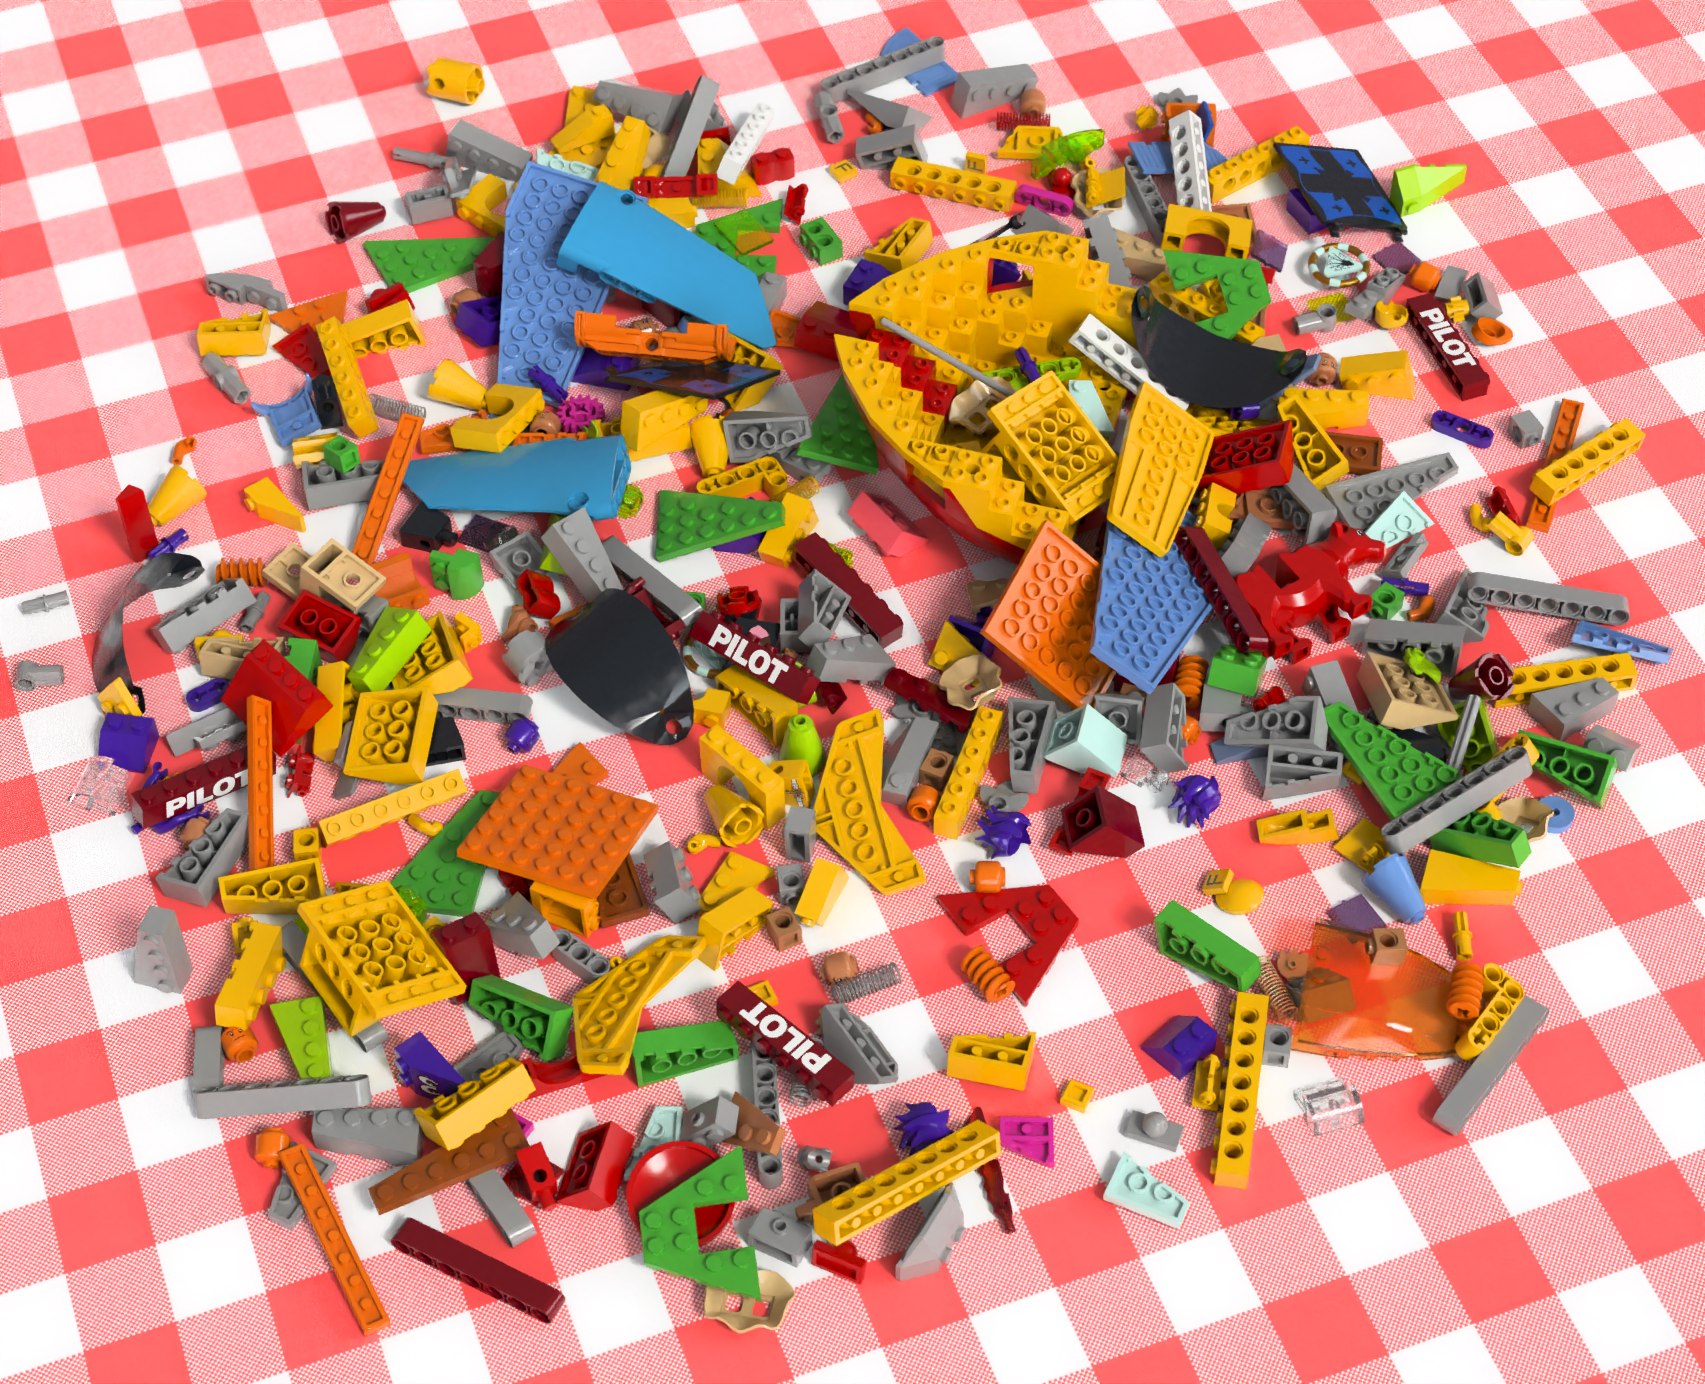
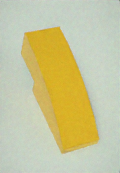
M1304 808L1256 820L1260 843L1301 845L1339 839L1336 819L1331 808L1309 814L1306 813Z

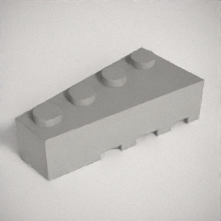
M585 507L556 522L541 536L542 541L588 603H591L605 589L616 588L624 590Z
M1370 618L1363 639L1361 654L1366 655L1368 651L1404 660L1403 656L1407 648H1418L1425 654L1426 659L1439 668L1442 675L1454 677L1461 657L1467 626Z
M1008 697L1009 758L1013 792L1037 794L1047 760L1044 758L1053 721L1057 719L1055 701Z
M150 905L137 930L134 983L157 988L165 993L174 992L182 994L194 969L175 911Z
M417 1108L315 1110L311 1131L316 1149L348 1156L356 1154L362 1156L363 1159L372 1161L373 1159L388 1161V1164L399 1166V1164L408 1166L422 1158L424 1132L413 1113V1110Z

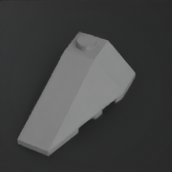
M851 89L847 90L851 97L883 124L893 129L915 124L917 130H919L932 118V116L906 105Z
M736 411L731 412L723 420L730 463L752 462L767 454L770 455L779 449L789 447L812 437L809 414Z
M1464 568L1433 623L1467 626L1464 643L1483 641L1489 629V621L1486 620L1488 608L1484 604L1473 602L1468 598L1467 578L1473 572L1467 568Z
M1295 696L1289 698V701L1269 705L1264 710L1252 711L1226 721L1224 744L1267 749L1269 744L1326 751L1328 724L1321 697Z
M916 716L884 754L881 801L907 808L911 792L917 787L919 781V769L930 751L939 722Z

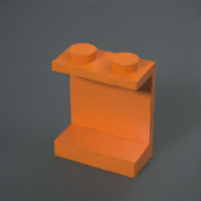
M1166 103V111H1162L1161 124L1165 125L1160 128V139L1169 141L1170 119L1187 110L1196 114L1201 103ZM1207 103L1214 126L1205 143L1214 147L1216 104Z
M408 552L369 565L386 577V584L374 595L388 599L390 607L415 610L430 604L428 589L426 586L422 587L416 577Z

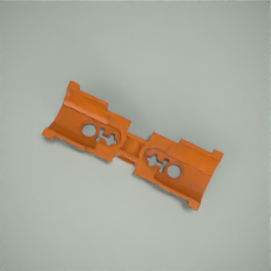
M575 310L574 333L577 346L592 348L601 355L708 365L719 360L731 361L734 356L737 339L728 337V325L688 322L687 334L663 331L662 334L646 333L640 329L616 327V315L586 313L585 311ZM652 343H658L656 350L649 351V346Z

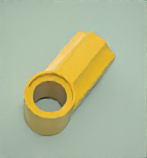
M1501 511L1497 512L1487 524V527L1505 542L1506 550L1514 556H1521L1534 539V534L1529 528L1517 526Z

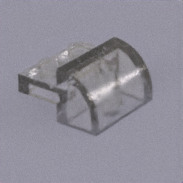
M105 756L91 757L67 802L88 811L93 807L115 816L134 780L135 774L113 765L114 759Z
M1343 1076L1293 1090V1098L1304 1113V1122L1315 1137L1365 1123L1363 1106L1358 1091L1353 1082L1347 1083Z

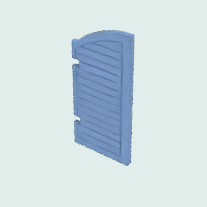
M906 27L888 40L880 55H886L922 40ZM943 61L907 75L905 78L912 85L918 83L916 88L927 97L955 84L958 73Z
M1171 141L1149 142V145H1146L1145 142H1128V146L1142 174H1175L1172 167ZM1204 143L1207 170L1227 161L1219 151Z

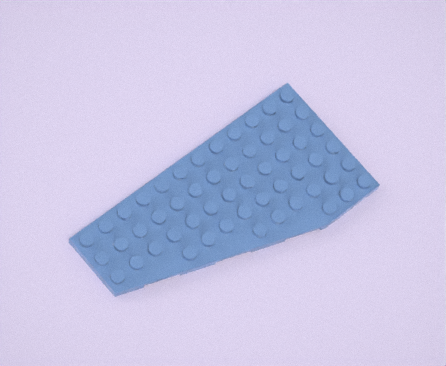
M531 161L527 162L505 213L497 383L541 389L540 385L528 376L529 370L532 368L535 371L533 366L538 365L548 376H553L560 387L568 391L586 349L585 346L578 347L575 341V310L601 314L612 286L599 278V273L587 267L579 265L577 272L573 274L557 266L556 263L560 248L588 198L598 185V182ZM636 195L638 200L648 205L649 198ZM541 390L545 404L556 408L561 406L562 403H558L549 393Z
M1187 510L1180 526H1194L1197 516ZM1107 519L1089 652L1096 656L1098 660L1113 668L1119 675L1134 683L1140 690L1150 695L1213 606L1176 545L1175 538L1169 552L1163 557H1158Z

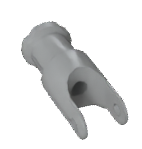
M807 1145L799 1150L797 1161L804 1169L828 1172L827 1168L830 1164L831 1153L833 1154L834 1152L827 1148Z

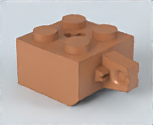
M859 1161L813 1175L807 1181L810 1199L806 1200L805 1204L795 1207L797 1220L804 1223L814 1221V1208L866 1181Z

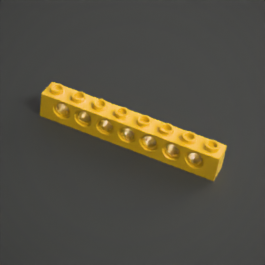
M1238 992L1237 1001H1231L1229 1017H1234V1023H1228L1227 1038L1232 1039L1231 1045H1226L1224 1060L1229 1061L1228 1067H1223L1221 1080L1222 1083H1226V1090L1220 1089L1218 1105H1223V1112L1217 1113L1216 1128H1221L1220 1135L1215 1134L1213 1151H1218L1217 1158H1212L1210 1174H1215L1214 1185L1247 1189L1269 996ZM1231 1132H1234V1133H1237V1134H1239V1135H1232V1134H1230V1133H1231ZM1228 1155H1232V1156H1235L1236 1158H1229V1157H1227V1156H1228Z
M976 1120L813 1209L815 1233L835 1246L845 1242L1001 1155L1000 1132L980 1120Z

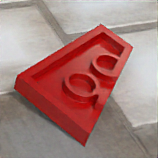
M306 323L272 345L278 353L304 372H308L312 378L316 379L321 374L331 375L322 344L309 323Z

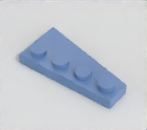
M1580 620L1571 640L1573 643L1621 654L1630 653V656L1647 659L1656 664H1668L1674 648L1584 620Z

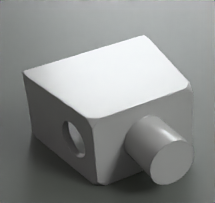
M1204 683L1199 727L1201 731L1225 732L1227 720L1252 711L1255 712V710L1251 706L1241 705L1242 694Z

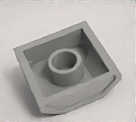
M528 530L489 552L494 569L502 573L515 589H517V578L526 569L544 575L549 572L539 569L543 550Z
M1134 691L1128 692L1125 695L1096 693L1095 710L1128 736L1127 743L1139 745L1142 735V719L1145 713V697Z

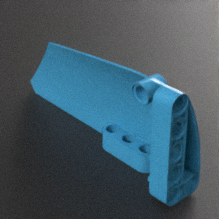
M603 181L598 183L560 248L557 266L574 274L577 272L579 265H582L599 273V278L605 283L647 303H655L658 299L708 324L728 325L729 333L762 350L776 346L777 343L757 276L753 271L656 209L641 202L633 191L620 190Z
M622 434L583 440L562 438L507 446L501 453L472 451L410 460L403 484L428 509L517 511L570 515L585 507L593 523L594 520H607L617 517L631 474V462Z

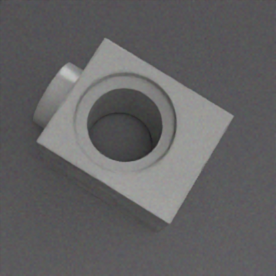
M1529 409L1510 416L1507 432L1520 449H1524L1541 443L1544 426Z
M802 863L776 866L780 904H798L805 888Z
M1266 1024L1261 1065L1288 1068L1293 1027H1285L1281 1024Z

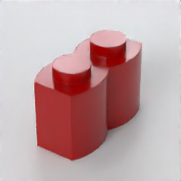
M779 148L772 152H759L750 157L751 175L757 185H767L774 181H785L795 177L794 156L790 148Z
M526 569L517 578V589L523 596V604L527 612L551 620L560 611V599L554 593V584L549 576Z

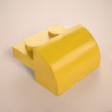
M338 433L294 438L292 445L296 468H302L301 461H309L310 465H320V461H326L322 445L338 436Z

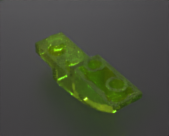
M1103 129L1079 131L1047 143L1041 147V156L1031 162L1030 176L1037 180L1042 176H1046L1057 166L1063 165L1067 160L1072 165L1084 160L1087 155L1095 150H1099L1104 145L1105 131Z

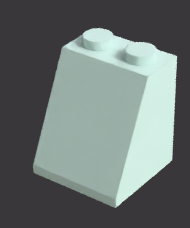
M1087 703L1053 721L1044 758L1084 775L1089 767L1114 777L1121 770V762L1126 750L1128 736Z

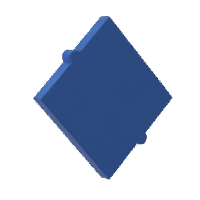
M1202 101L1195 115L1201 118L1203 141L1205 143L1214 123L1207 102Z

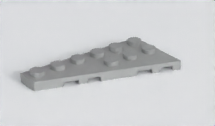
M1447 452L1325 485L1324 492L1337 509V514L1344 524L1351 528H1359L1365 532L1400 492L1404 491L1415 501L1458 474L1459 467L1451 454Z

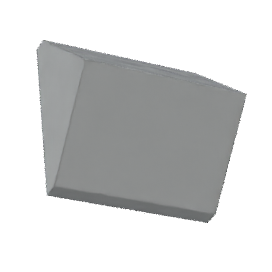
M1028 204L1019 220V223L1026 222V225L1020 229H1014V234L1016 235L1044 230L1067 235L1073 232L1072 227Z

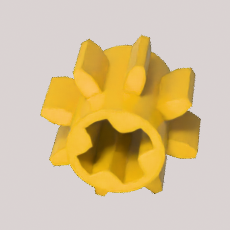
M1142 105L1135 111L1137 116L1134 120L1143 130L1147 127L1151 130L1159 123L1156 120L1159 114L1153 106L1145 107Z
M1461 296L1450 297V302L1444 304L1445 313L1450 319L1453 318V323L1465 321L1464 316L1469 315L1467 299L1461 300Z

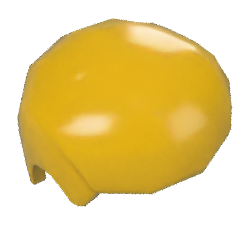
M1381 300L1375 305L1376 322L1382 328L1396 329L1405 325L1408 320V311L1402 305L1394 304L1393 301L1383 305Z

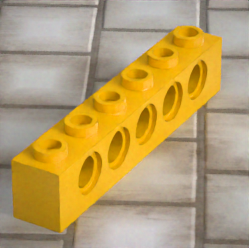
M1296 125L1207 170L1211 204L1284 168V163L1273 147L1274 142L1309 145L1310 136Z
M899 156L890 172V188L1010 213L1015 201L1014 195L1017 191V181Z
M1165 272L1160 273L1149 282V288L1157 301L1193 323L1228 312L1225 306L1191 287L1176 291L1171 276ZM1248 321L1231 340L1252 345L1258 338L1265 337V329Z
M333 316L316 325V329L348 426L361 439L377 431L380 427L347 329Z
M1627 418L1619 423L1614 422L1609 429L1604 432H1598L1593 439L1584 441L1574 451L1569 450L1561 459L1553 460L1545 469H1538L1532 476L1533 481L1529 489L1546 505L1550 506L1638 451L1646 434Z
M1616 653L1600 657L1513 668L1514 675L1511 677L1512 684L1515 683L1511 695L1502 700H1492L1495 709L1529 704L1532 693L1601 677L1609 682L1618 692L1634 690L1638 672L1630 653Z
M983 706L979 707L934 814V834L955 840L958 839L1003 729L1002 711Z
M458 768L318 821L317 826L325 847L328 848L407 818L411 814H417L465 796L467 788Z

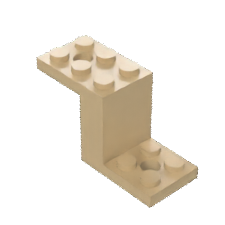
M333 538L313 556L292 542L262 570L264 578L295 601L303 590L322 599L330 593L354 612L386 584V577ZM291 569H298L300 574L292 575L289 571ZM354 578L358 580L359 583L356 585H350L347 583V580Z

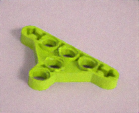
M1075 357L1036 363V368L1041 376L1046 374L1044 371L1047 369L1054 370L1061 383L1065 380L1078 378L1081 374V362ZM1020 366L981 372L988 377H1010L1012 380L1009 383L1016 391L1029 385L1027 378L1023 377V374L1020 372Z

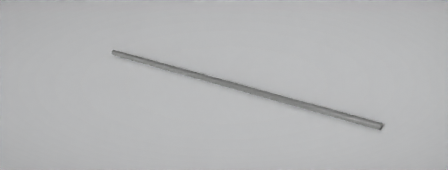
M883 317L881 320V325L1004 396L1009 397L1015 393L889 319ZM1112 448V450L1115 452V454H1116V455L1118 456V458H1119L1120 452H1118V451H1116V450H1114V449ZM1193 495L1190 503L1198 507L1201 502L1198 501V497Z

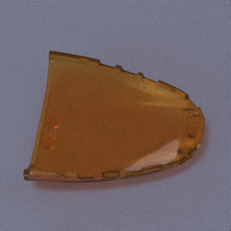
M1315 917L1291 1050L1348 1059L1350 1056H1363L1368 1061H1374L1376 1057L1392 1058L1393 1061H1399L1401 1058L1417 1057L1418 1061L1445 1059L1456 1055V1042L1472 1021L1466 1022L1453 1018L1446 1009L1452 977L1450 971L1409 948L1402 965H1371L1370 956L1365 952V941L1369 939L1370 932Z

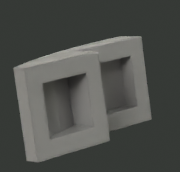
M1448 265L1438 285L1434 299L1448 303L1450 302V297L1459 296L1460 291L1463 289L1461 284L1466 281L1469 270Z

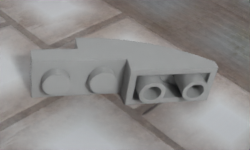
M1385 268L1368 281L1367 287L1363 292L1346 304L1344 312L1361 320L1365 318L1373 319L1377 302L1381 300L1383 305H1387L1404 282L1406 275L1400 273L1395 268Z
M213 273L204 276L207 291L214 296H219L240 305L251 301L278 312L288 309L285 293L273 289L271 280L240 273Z
M796 444L764 456L775 458L785 473L798 481L810 475L818 482L831 471L830 463L796 455V450L798 449Z

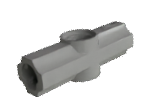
M820 91L813 97L820 118V127L824 130L827 141L832 142V144L840 143L845 134L838 117V108L834 105L830 94L826 93V91Z
M212 352L206 354L204 360L201 361L202 366L212 377L217 389L220 392L225 391L234 403L242 405L248 402L251 391L241 380L236 368L233 365L228 366L218 354Z

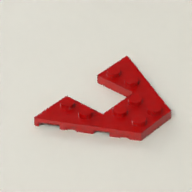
M1050 885L1001 889L997 893L967 892L937 896L939 905L965 936L1009 914L1034 945L997 965V967L1001 966L1004 969L1003 974L1007 973L1010 976L1009 981L1015 982L1012 993L1024 1007L1028 1006V1001L1037 987H1040L1042 979L1048 974L1056 961L1057 955L1062 948L1064 949L1069 936L1074 933L1079 924L1078 917Z

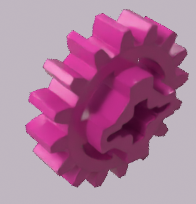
M579 394L576 399L570 396L569 402L563 400V406H558L557 416L561 421V427H564V432L570 430L572 433L582 432V426L589 428L590 420L601 419V423H604L605 409H603V403H598V398L591 400L590 395L582 398V395Z

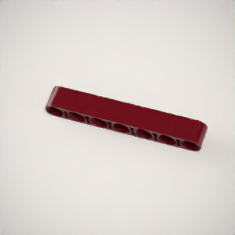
M1198 526L1178 527L1175 543L1237 649L1242 653L1264 652L1269 643L1267 634L1205 530Z
M407 1217L391 1239V1244L400 1252L541 1322L550 1324L566 1301L565 1296L556 1288L413 1218Z

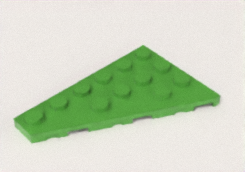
M495 237L365 241L363 246L388 287L400 282L403 284L404 290L411 293L474 270L473 261Z
M841 374L811 425L812 437L801 442L796 450V455L876 475L879 470L876 444L856 410L852 397L847 390L843 374Z
M661 490L659 491L656 558L659 562H663L785 526V507L782 502Z
M1341 702L1324 708L1329 734L1391 821L1464 777L1458 774L1459 770L1452 766H1447L1442 760L1428 752L1424 754L1411 746L1409 741L1399 738L1395 733L1381 725L1375 726L1366 721L1362 714L1352 711Z
M480 790L391 881V885L411 911L465 917L474 913L487 866L457 857V848L501 792Z

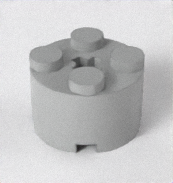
M534 629L535 632L525 630L516 635L507 645L509 648L507 654L503 652L502 655L503 663L522 683L530 687L536 685L540 677L554 671L545 650L546 638L536 629Z

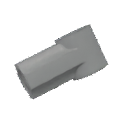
M1322 304L1315 312L1293 317L1292 323L1296 335L1317 330L1324 333L1333 331L1336 326V307L1332 304Z
M29 660L21 661L17 664L14 686L19 691L31 692L36 686L62 685L65 681L63 665H37Z

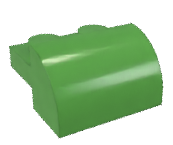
M457 549L454 555L436 550L431 551L429 561L434 587L451 591V596L454 600L469 599L481 591L484 586V580L478 553Z

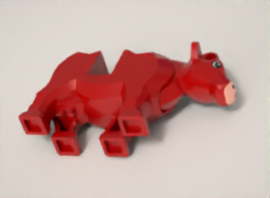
M1335 521L1330 527L1329 537L1326 540L1314 544H1306L1291 553L1278 554L1275 582L1259 564L1249 572L1238 574L1234 581L1268 637V647L1264 652H1261L1262 656L1272 657L1276 660L1287 655L1293 665L1308 658L1311 655V640L1297 637L1292 629L1303 627L1311 621L1320 624L1323 632L1328 635V640L1331 644L1346 638L1350 634L1351 621L1340 617L1338 607L1342 611L1347 612L1353 620L1371 611L1372 597L1370 595L1358 594L1354 591L1348 581V569L1351 570L1366 563L1375 564L1382 562L1387 553L1384 541L1371 539L1361 529L1351 528L1344 523Z

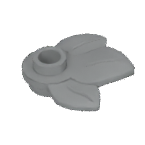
M1178 87L1170 94L1159 92L1157 99L1166 109V103H1197L1198 95L1186 96L1181 88Z
M896 694L897 705L891 709V712L898 718L914 719L917 716L929 720L933 717L934 711L929 710L926 712L920 708L916 700L908 701Z
M1010 780L1001 783L995 789L983 784L979 792L981 801L986 805V809L991 812V805H994L995 808H1000L997 810L1002 812L1020 811L1027 805L1029 800L1028 794H1016L1013 792Z

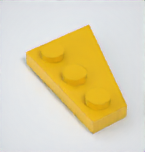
M945 621L928 664L941 671H946L962 658L971 655H986L970 643V640L965 635H962L950 621ZM974 681L970 684L978 686L980 683L979 681Z
M730 851L702 893L701 899H699L702 909L697 913L703 914L713 910L721 902H726L734 897L737 892H742L750 886L757 890L760 883L765 879H771L775 875V869Z

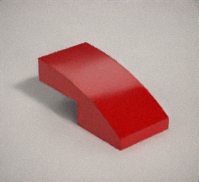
M1261 267L1265 282L1273 284L1276 269Z

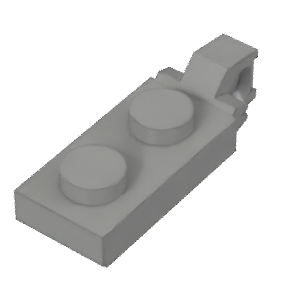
M1416 532L1409 543H1402L1382 570L1381 574L1383 577L1404 579L1408 575V572L1429 544L1424 532Z

